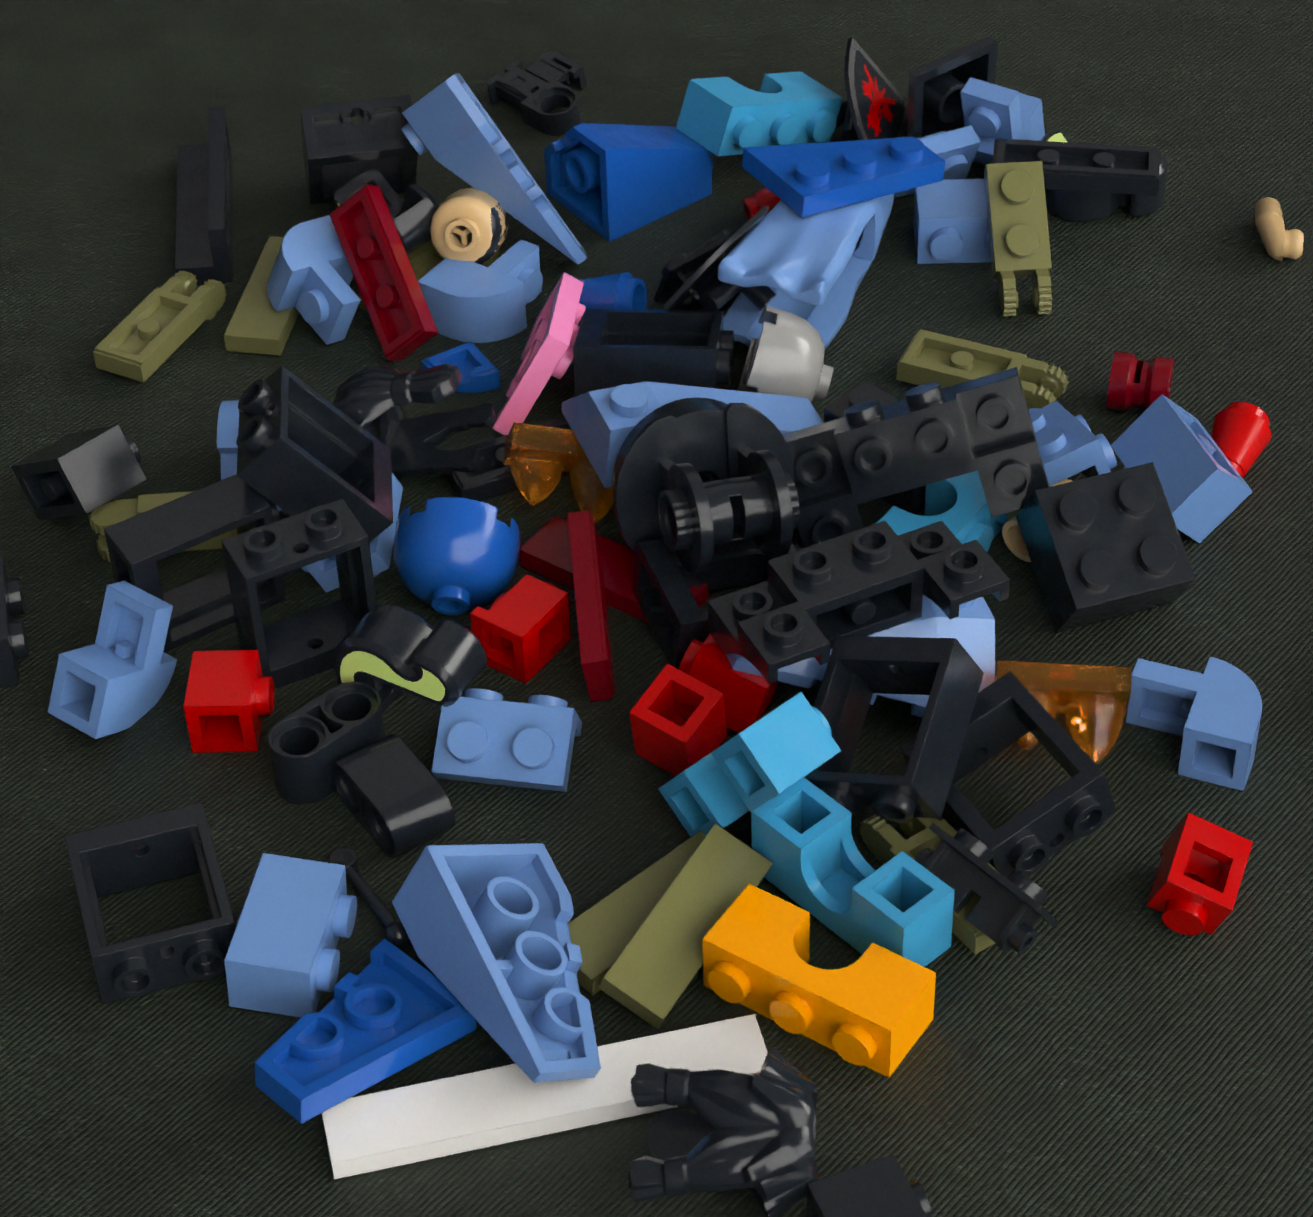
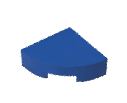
M472 342L465 343L421 361L422 370L441 364L457 366L463 377L455 392L476 393L500 387L499 370Z

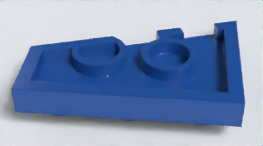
M914 137L743 147L742 160L743 169L801 217L943 181L945 160L926 147L922 141Z
M384 938L370 951V964L361 973L355 975L348 972L334 986V998L319 1013H306L255 1061V1086L302 1124L475 1031L476 1019L435 975Z

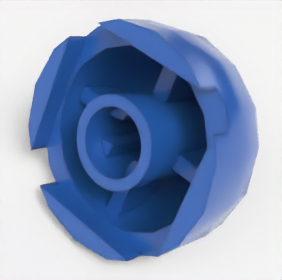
M437 497L426 500L425 511L414 513L411 516L409 506L401 512L396 522L394 536V561L404 587L419 600L432 606L437 612L446 615L464 614L468 610L475 609L477 606L481 607L497 599L510 583L517 567L521 540L518 524L511 518L509 528L504 522L497 520L498 508L485 502L467 498Z

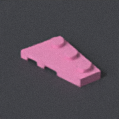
M565 272L537 316L520 358L523 361L505 395L509 399L497 415L492 429L505 436L518 432L549 378L553 376L560 380L573 359V345L580 328L578 323L586 309V306L579 303L584 283Z

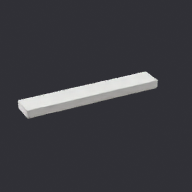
M755 1014L597 1046L601 1069L595 1078L533 1083L515 1063L351 1097L322 1112L334 1179L680 1107L666 1104L652 1107H637L631 1093V1078L635 1075L636 1065L650 1063L666 1069L680 1068L689 1069L690 1071L722 1069L749 1074L760 1072L768 1052Z

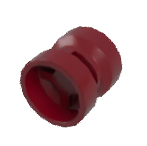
M1115 351L1109 380L1107 409L1126 411L1132 406L1146 410L1161 394L1169 399L1174 358L1156 356L1151 361L1138 360L1133 353Z

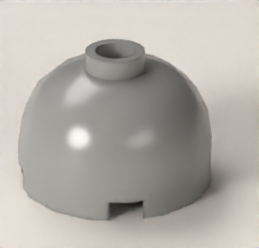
M765 305L758 320V323L763 324L760 339L752 338L737 391L808 398L810 402H812L813 398L824 401L832 379L833 367L823 364L824 343L819 332L807 320L790 312Z

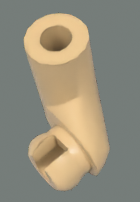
M1270 197L1258 200L1254 206V221L1268 255L1281 262L1283 257L1290 259L1301 257L1304 243V234L1301 230H1285L1281 206L1277 200Z

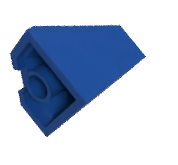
M581 123L564 133L565 136L562 139L551 143L544 149L547 194L609 242L712 195V169L714 167L712 152L677 130L676 126Z

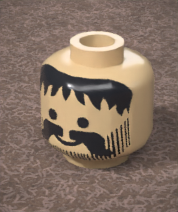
M472 187L459 189L440 204L432 216L430 233L434 247L444 259L473 261L482 264L491 259L504 242L509 225L506 211L500 203L488 193Z

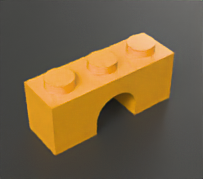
M751 884L747 885L702 939L703 986L713 990L716 995L729 1003H739L773 1020L779 1027L789 1033L801 1034L836 1051L844 1060L853 1065L866 1066L888 1078L933 1020L936 972L873 942L855 963L847 967L828 970L811 966L807 963L810 959V912Z

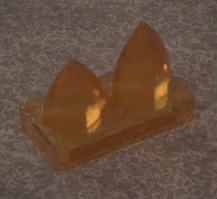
M513 423L505 441L503 464L511 465L512 476L521 494L531 505H537L554 491L561 479L562 472H569L571 487L580 510H589L590 514H593L596 524L613 506V486L607 488L603 486L571 429Z
M997 660L995 681L1011 671L1054 719L1056 713L1066 715L1071 737L1096 764L1109 753L1122 729L1124 717H1126L1131 696L1132 667ZM1029 732L1016 742L1027 750L1039 741Z

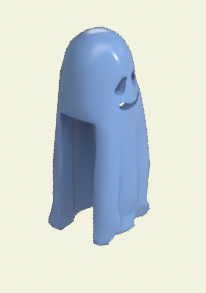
M894 194L801 217L781 200L721 261L718 266V279L721 282L742 287L768 286L776 296L767 306L790 312L807 320L819 332L825 350L846 322L855 293L876 256L883 231L891 214ZM740 292L723 318L724 330H734V341L743 343L749 348L752 338L760 339L763 324L758 323L762 310L760 311Z

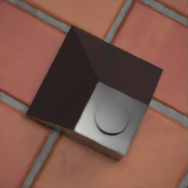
M992 36L986 37L909 72L907 137L920 138L942 131L948 132L965 127L960 92L970 77L995 84L997 39Z

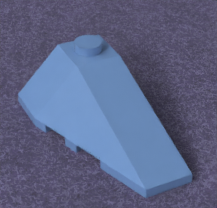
M544 844L426 845L392 901L418 957L533 1083L595 1078L601 1069L590 1002L580 994L577 971L583 962L580 946L571 943L568 926L569 921L574 915L572 898Z

